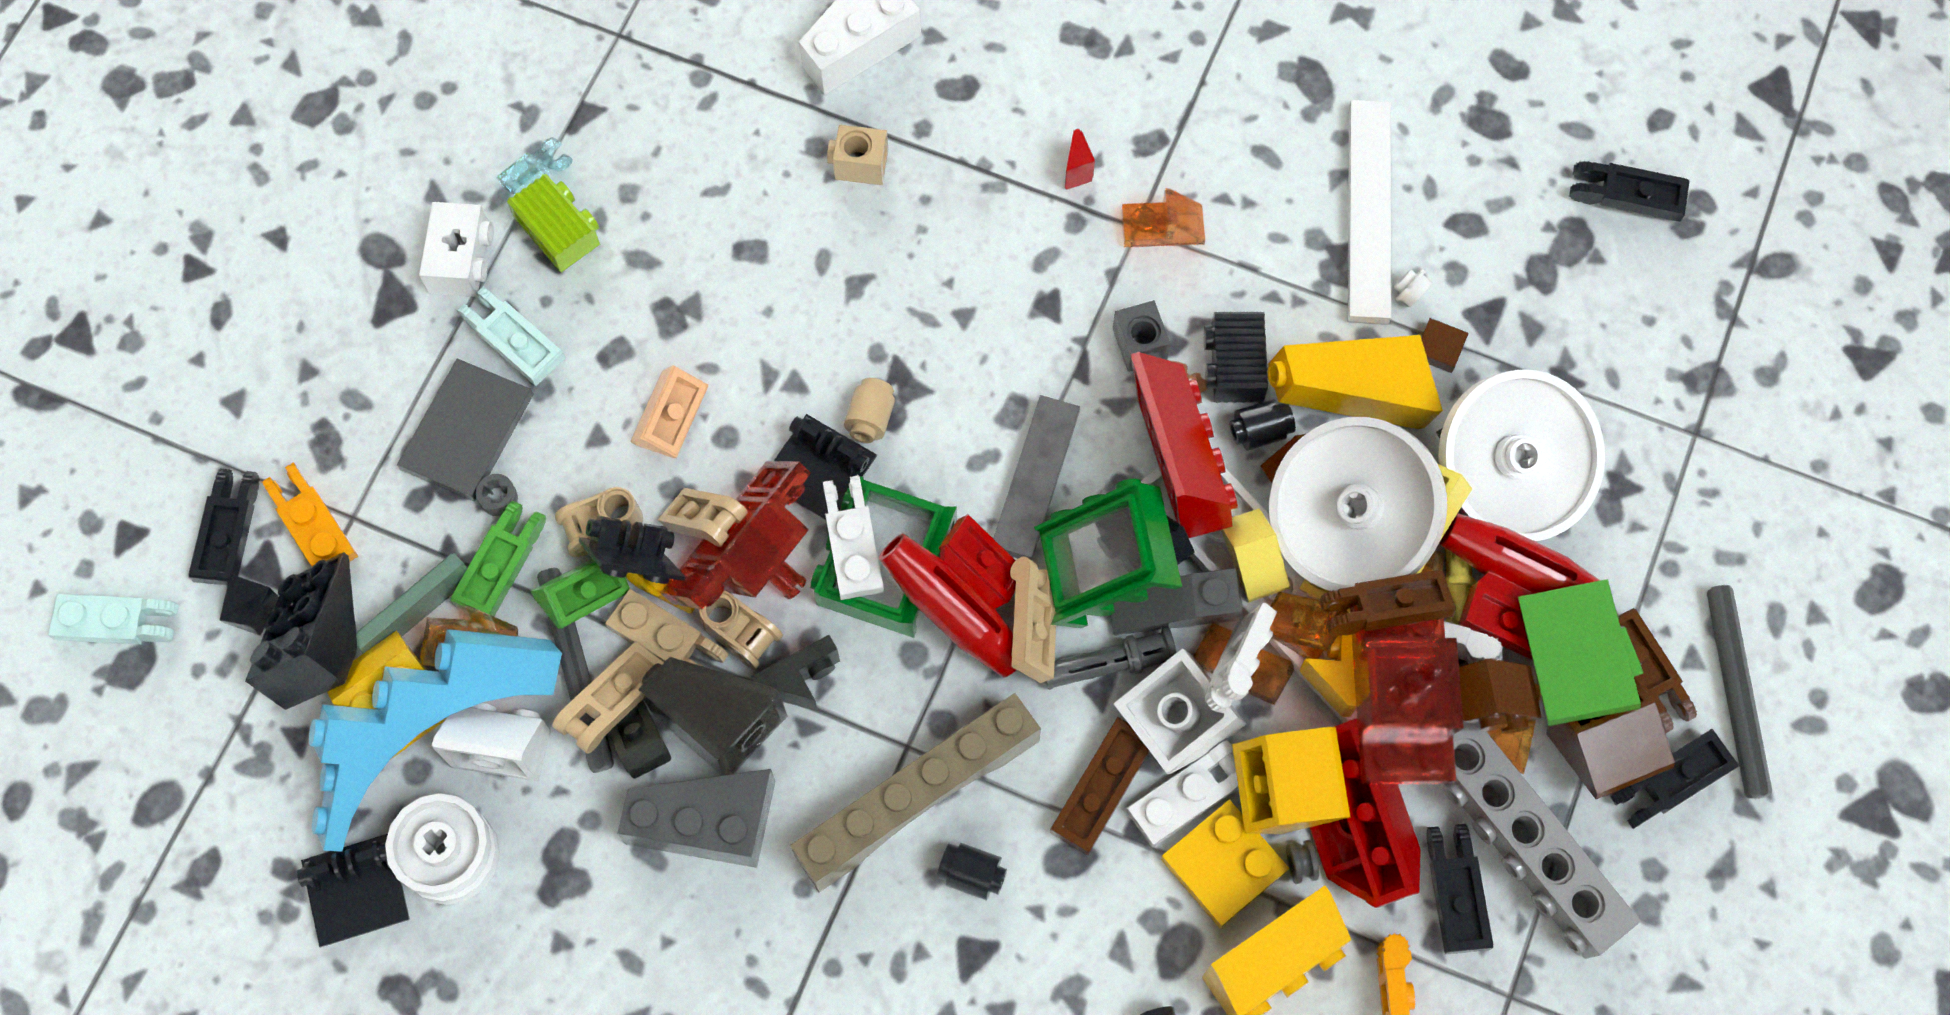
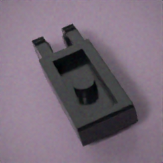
M1579 161L1574 164L1573 175L1577 179L1590 183L1604 181L1603 186L1581 182L1572 184L1569 197L1574 201L1589 205L1600 203L1601 206L1681 222L1685 216L1690 180L1687 178L1614 163L1606 165L1596 162L1591 163L1590 161Z
M220 468L215 476L216 479L211 496H207L188 575L196 583L227 586L232 574L239 576L255 507L253 504L257 499L260 479L256 472H244L237 499L230 498L234 482L232 470Z
M1710 729L1672 753L1675 761L1674 768L1623 788L1610 797L1617 806L1620 803H1626L1635 797L1636 793L1645 788L1653 799L1654 804L1638 810L1627 820L1632 829L1640 826L1660 812L1665 814L1740 766L1713 729Z
M1456 824L1454 827L1453 837L1459 857L1454 859H1446L1443 835L1439 826L1427 827L1426 839L1429 857L1432 861L1429 866L1445 955L1493 949L1494 944L1478 856L1474 857L1468 825Z

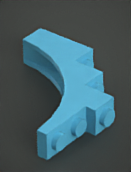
M447 629L445 641L438 644L435 653V668L439 672L385 667L382 681L377 680L373 689L372 704L377 709L322 705L319 719H313L311 722L309 745L314 747L321 763H329L323 764L320 773V791H324L322 807H315L312 816V833L317 834L323 850L342 852L352 817L368 787L389 760L418 734L449 715L486 701L518 695H553L562 652L551 640Z

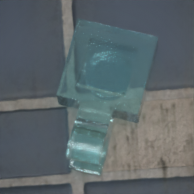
M551 137L545 140L534 154H524L496 178L505 190L515 195V193L521 192L522 188H527L529 183H534L535 179H539L542 174L550 176L552 174L550 169L556 171L567 169L573 160L566 154H562L558 159L553 160V152L562 143L558 139Z

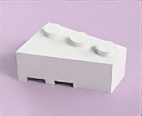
M835 0L799 41L802 68L821 92L826 95L921 37L920 9L912 0Z

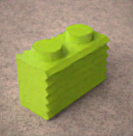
M542 174L539 179H535L534 183H529L527 188H522L521 192L515 193L514 197H509L507 204L516 222L538 245L553 265L557 267L559 272H563L600 245L596 234L600 227L586 208L579 212L572 204L575 198L564 182L560 181L555 184L547 174Z

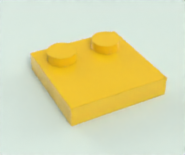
M1230 799L1161 856L1162 862L1219 928L1223 927L1290 869L1260 834H1245L1243 815Z

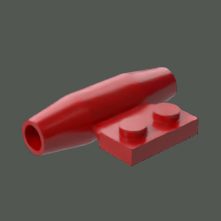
M1457 513L1439 542L1443 547L1483 574L1469 589L1458 625L1487 634L1488 637L1498 638L1501 646L1531 660L1532 656L1518 597L1600 581L1569 557L1507 527Z
M969 514L957 520L938 548L940 550V558L904 533L895 537L881 552L879 560L910 602L961 650L1003 678L1013 674L1017 670L1011 667L1013 632L995 608L1008 603L1016 591V581L1010 576L1011 567L1016 560Z

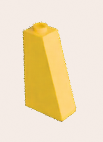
M1420 335L1284 345L1268 363V380L1275 389L1279 403L1352 417H1370L1414 429L1425 428L1443 411Z

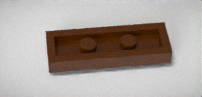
M1120 717L1116 718L1050 829L1052 835L1088 856L1150 752L1128 722Z

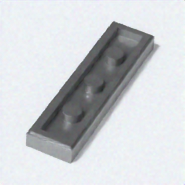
M1043 395L1039 397L993 537L1014 558L1027 557L1033 560L1040 538L1039 531H1035L1034 527L1045 522L1080 413V406Z

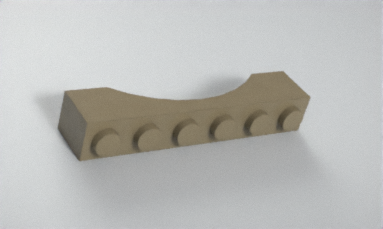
M1016 693L1012 694L790 845L794 856L818 892H821L856 868L889 838L931 807L980 777L1005 766L1040 741V726Z

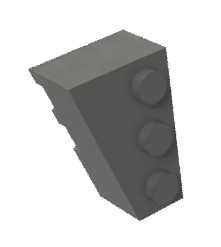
M765 769L628 789L617 834L626 845L757 868L776 782L772 770Z

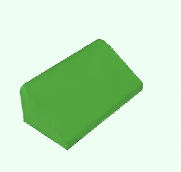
M591 559L531 590V593L556 627L562 629L625 595L630 587L625 577H614L603 573L597 563Z

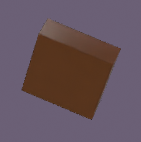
M1429 318L1421 337L1429 365L1452 373L1469 333Z

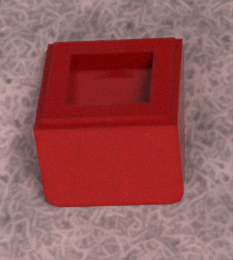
M1079 128L1073 130L1066 167V190L1092 182L1094 176L1095 159L1082 130L1080 131Z

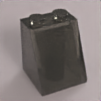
M669 657L662 665L657 663L652 666L643 676L641 681L643 685L638 689L650 712L721 776L734 774L788 717L781 694L774 687L673 657Z

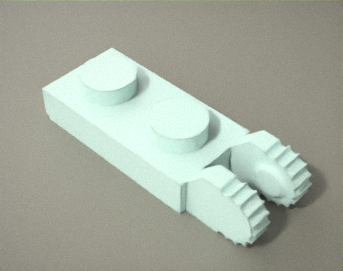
M484 286L476 292V295L480 302L492 311L485 320L475 310L465 304L457 310L459 315L477 331L478 335L535 386L565 359L561 349L506 301H500Z
M57 594L48 636L57 641L141 644L142 641L171 642L174 631L161 625H145L146 616H176L179 605L175 602L161 599L145 600L134 597Z

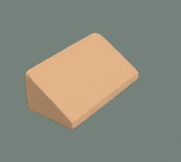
M674 365L663 370L630 442L665 456L677 458L709 385Z

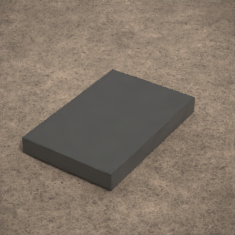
M457 358L397 466L401 471L476 501V487L493 470L534 395L531 388Z

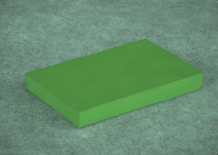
M1608 579L1518 597L1548 726L1641 709V702Z

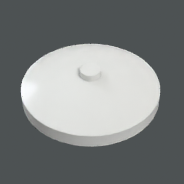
M1513 370L1488 376L1462 394L1450 410L1444 423L1439 442L1438 457L1439 465L1462 474L1472 487V491L1458 512L1459 514L1504 526L1534 541H1540L1566 531L1581 519L1590 508L1603 478L1605 446L1603 434L1595 413L1574 387L1549 373L1537 370Z
M1370 417L1336 419L1324 423L1305 434L1292 446L1281 461L1272 482L1269 498L1270 524L1276 533L1282 555L1299 575L1316 586L1329 591L1354 587L1355 583L1416 574L1427 563L1440 542L1447 516V493L1444 479L1437 462L1429 450L1406 430L1389 422Z

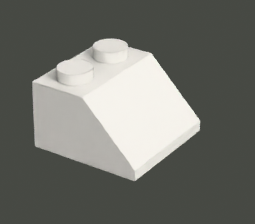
M1184 648L1179 650L1114 703L1167 774H1171L1205 756L1214 747L1229 739L1247 724L1232 705L1221 713L1211 710L1204 697L1206 696L1205 692L1208 691L1207 688L1211 678L1194 656Z
M480 703L449 715L433 738L432 747L452 768L539 781L551 730L543 719H539L540 714L536 712L514 709L513 714L496 712L497 708L492 705Z

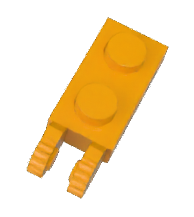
M294 462L285 468L289 479L298 487L301 493L289 501L282 494L283 491L279 484L271 477L262 481L265 489L277 505L275 510L312 567L320 560L326 561L343 552L349 556V562L358 557V554L313 486H309Z
M1396 933L1393 935L1389 934L1382 943H1379V947L1376 948L1382 1015H1410L1409 1010L1415 1009L1414 986L1412 982H1406L1405 968L1412 960L1411 951L1408 949L1410 945H1408L1409 940H1406L1405 936H1401V933L1399 935Z

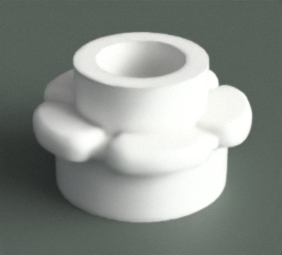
M1410 269L1394 287L1399 292L1396 296L1397 301L1402 300L1411 307L1426 292L1432 282L1424 275L1426 272L1424 269L1420 270L1417 274Z

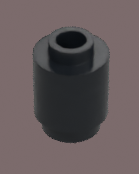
M1275 399L1235 410L1234 420L1229 422L1235 444H1242L1247 451L1287 439V434L1294 433L1296 430L1295 419L1290 405L1279 403Z
M948 843L938 868L937 878L945 880L946 886L987 901L990 893L999 895L1007 869L1000 866L1002 860L1000 856L964 843H960L959 846Z

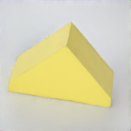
M1260 508L1232 517L1233 527L1222 529L1221 533L1248 603L1290 589L1276 533Z

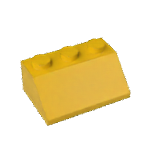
M1326 885L1208 967L1202 979L1227 1015H1264L1272 1009L1267 1001L1282 991L1286 998H1288L1309 983L1305 974L1319 965L1325 972L1346 957L1342 948L1352 939L1332 894Z

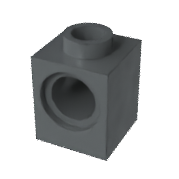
M1155 300L1115 311L1113 332L1128 372L1133 371L1130 355L1140 352L1165 360L1168 359L1171 343ZM1142 335L1150 338L1152 342L1140 344L1133 338Z

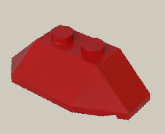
M1354 718L1335 727L1350 817L1310 827L1327 879L1351 894L1365 900L1366 903L1374 908H1379L1420 892L1421 849L1391 763L1359 719Z

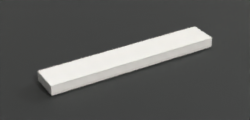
M1351 100L1349 105L1348 322L1389 324L1391 320V102Z

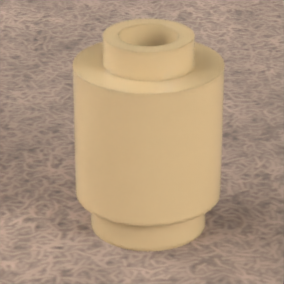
M865 378L862 380L861 385L855 388L844 421L845 429L850 432L849 434L854 440L861 443H872L874 440H880L884 437L895 403L894 389L889 383L877 378Z

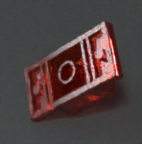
M766 461L735 499L746 508L748 514L740 523L735 522L727 531L729 537L721 547L703 539L679 569L685 575V581L671 579L660 594L672 604L701 610L705 606L709 607L714 604L724 590L731 594L756 598L768 581L783 593L784 597L788 600L799 594L800 590L795 586L798 584L803 588L806 584V578L796 572L785 560L809 529L785 506L794 503L805 490L803 483L810 476L811 472L800 462Z
M1357 605L1350 608V612L1358 611ZM1444 619L1370 631L1362 629L1353 634L1352 650L1361 784H1452L1456 782L1453 735L1464 729L1457 638H1445Z

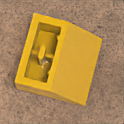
M396 630L353 660L345 684L327 691V694L335 706L377 709L372 704L373 689L377 680L382 681L385 667L426 669ZM446 718L418 734L396 755L439 726Z
M1336 727L1267 734L1232 744L1245 834H1285L1350 817Z

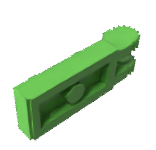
M514 501L510 502L497 524L491 526L450 599L452 604L492 622L532 551V545L539 538L546 523V516L537 511L534 512L519 537L511 534V532H513L521 517L523 505Z

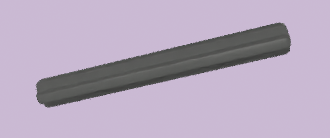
M549 568L539 572L537 575L539 586L562 575L558 568ZM548 617L555 645L562 652L560 663L570 700L572 701L592 682L575 622L562 629H558ZM587 713L580 718L588 726L595 720ZM606 735L591 753L587 754L585 752L588 766L593 773L609 770L614 765Z
M1718 585L1711 587L1707 591V599L1744 793L1750 799L1765 798L1772 794V786L1734 591L1730 585Z

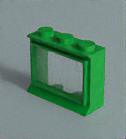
M860 476L864 504L869 507L884 592L841 600L829 536L826 543V550L830 551L824 566L817 565L812 576L810 589L814 590L818 606L914 638L917 631L916 618L920 610L910 602L879 560V556L895 537L904 533L940 558V550L938 548L948 535L950 529L957 522V506H942L866 481L864 477ZM849 488L843 498L841 511L855 508L854 498L851 497Z
M1140 479L1123 480L1115 485V490L1106 494L1088 496L1082 500V505L1074 509L1056 511L1050 515V520L1034 527L1035 531L1040 533L1056 612L1050 625L1084 628L1088 626L1086 615L1100 617L1112 615L1115 613L1113 603L1117 601L1143 602L1149 598L1148 588L1155 586L1176 590L1182 587L1161 488L1159 486L1141 483Z

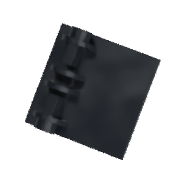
M808 414L803 419L797 416L789 427V431L793 434L767 469L760 482L826 520L825 514L828 513L823 482L833 480V485L836 486L838 495L837 507L838 511H840L843 498L849 488L850 477L858 475L863 477L876 459L877 454Z
M598 516L596 519H589L587 522L586 535L591 536V539L579 537V543L588 552L590 558L607 575L624 578L627 577L628 573L641 574L646 580L660 584L669 583V579L685 581V575L664 554L665 548H672L675 538L674 532L668 531L666 526L644 523L643 527L641 522H635L631 529L629 520L621 521L620 519Z
M388 834L343 847L342 852L329 851L301 860L302 868L297 870V877L301 887H307L320 948L410 920L402 883L396 878L387 862L385 843Z

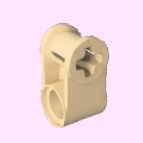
M621 487L609 488L585 500L570 503L556 512V522L559 525H563L569 541L567 550L570 556L581 557L588 555V552L579 543V537L591 539V536L586 535V526L589 519H596L598 516L611 518L616 508L629 506L626 515L617 519L621 521L629 520L631 529L635 522H643L642 511L628 490Z
M725 590L709 592L700 603L699 613L705 631L725 646L738 660L753 670H756L760 665L758 659L773 641L779 642L783 637L782 632L763 615L751 610ZM726 607L732 611L729 619L721 623L709 619L714 609Z

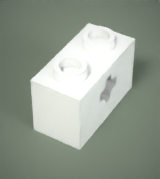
M432 202L419 273L429 294L477 297L476 292L479 290L480 282H485L487 277V260L484 258L486 245L490 246L492 244L494 235L493 223L488 221L481 205Z

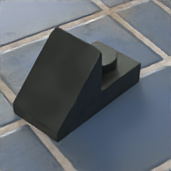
M827 635L751 676L755 689L759 696L818 711L816 701L805 680L809 678L818 680L830 674L835 669V664L840 662L838 649L831 636Z
M644 700L640 701L609 731L618 756L626 772H629L633 779L671 761L668 748Z

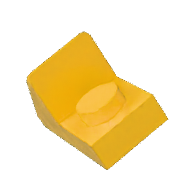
M1360 631L1353 635H1342L1341 637L1329 634L1327 656L1329 659L1335 660L1306 658L1299 669L1306 680L1341 717H1351L1358 706Z

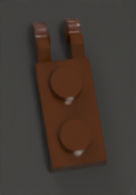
M1443 570L1355 583L1354 587L1328 591L1320 596L1321 598L1319 599L1321 609L1328 613L1345 611L1357 605L1358 611L1336 615L1328 620L1326 623L1328 632L1331 636L1335 637L1353 635L1362 629L1370 631L1450 618L1454 616L1456 610Z
M1632 608L1619 615L1620 627L1624 626L1643 670V674L1635 676V678L1655 701L1665 733L1674 728L1673 719L1659 699V696L1665 693L1668 694L1671 706L1682 720L1687 722L1696 718L1697 711L1681 685L1683 680L1637 610Z

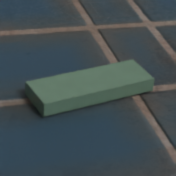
M451 553L357 631V647L365 653L396 630L401 637L404 636L454 593L467 570L465 564L455 553Z

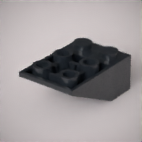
M345 552L326 561L320 560L312 568L298 575L292 574L281 583L278 589L279 598L274 611L270 613L264 623L266 630L261 643L250 657L252 665L245 682L284 710L345 684L358 647L349 556Z

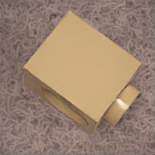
M839 125L836 140L830 139L827 151V163L833 164L835 180L883 185L888 156L887 130ZM855 152L864 153V155L860 157L849 156L850 154Z

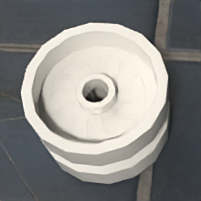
M441 793L419 797L404 807L391 823L385 843L387 862L396 878L427 901L445 905L467 901L484 890L496 873L500 856L498 837L488 820L475 807L460 797ZM446 846V850L440 854L441 849Z

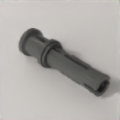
M1169 626L1162 627L1160 633L1136 639L1133 635L1126 636V639H1122V644L1056 660L1054 664V679L1046 681L1048 689L1051 690L1054 687L1128 669L1130 673L1139 674L1142 673L1143 668L1162 664L1177 653ZM1095 663H1100V664H1096V665H1092V666H1088V667H1084V668H1080V669H1076V670H1071V669H1075V668H1079V667H1083V666H1087V665H1091V664H1095Z

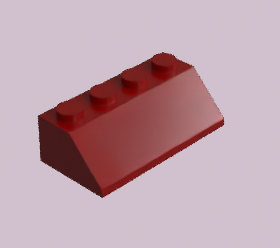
M1140 352L1130 354L1137 401L1176 522L1185 528L1188 538L1233 527L1231 510L1237 509L1238 504L1232 484L1224 485L1220 475L1226 472L1219 447L1212 449L1209 438H1213L1214 434L1208 413H1199L1197 404L1202 403V398L1196 379L1188 380L1183 364Z

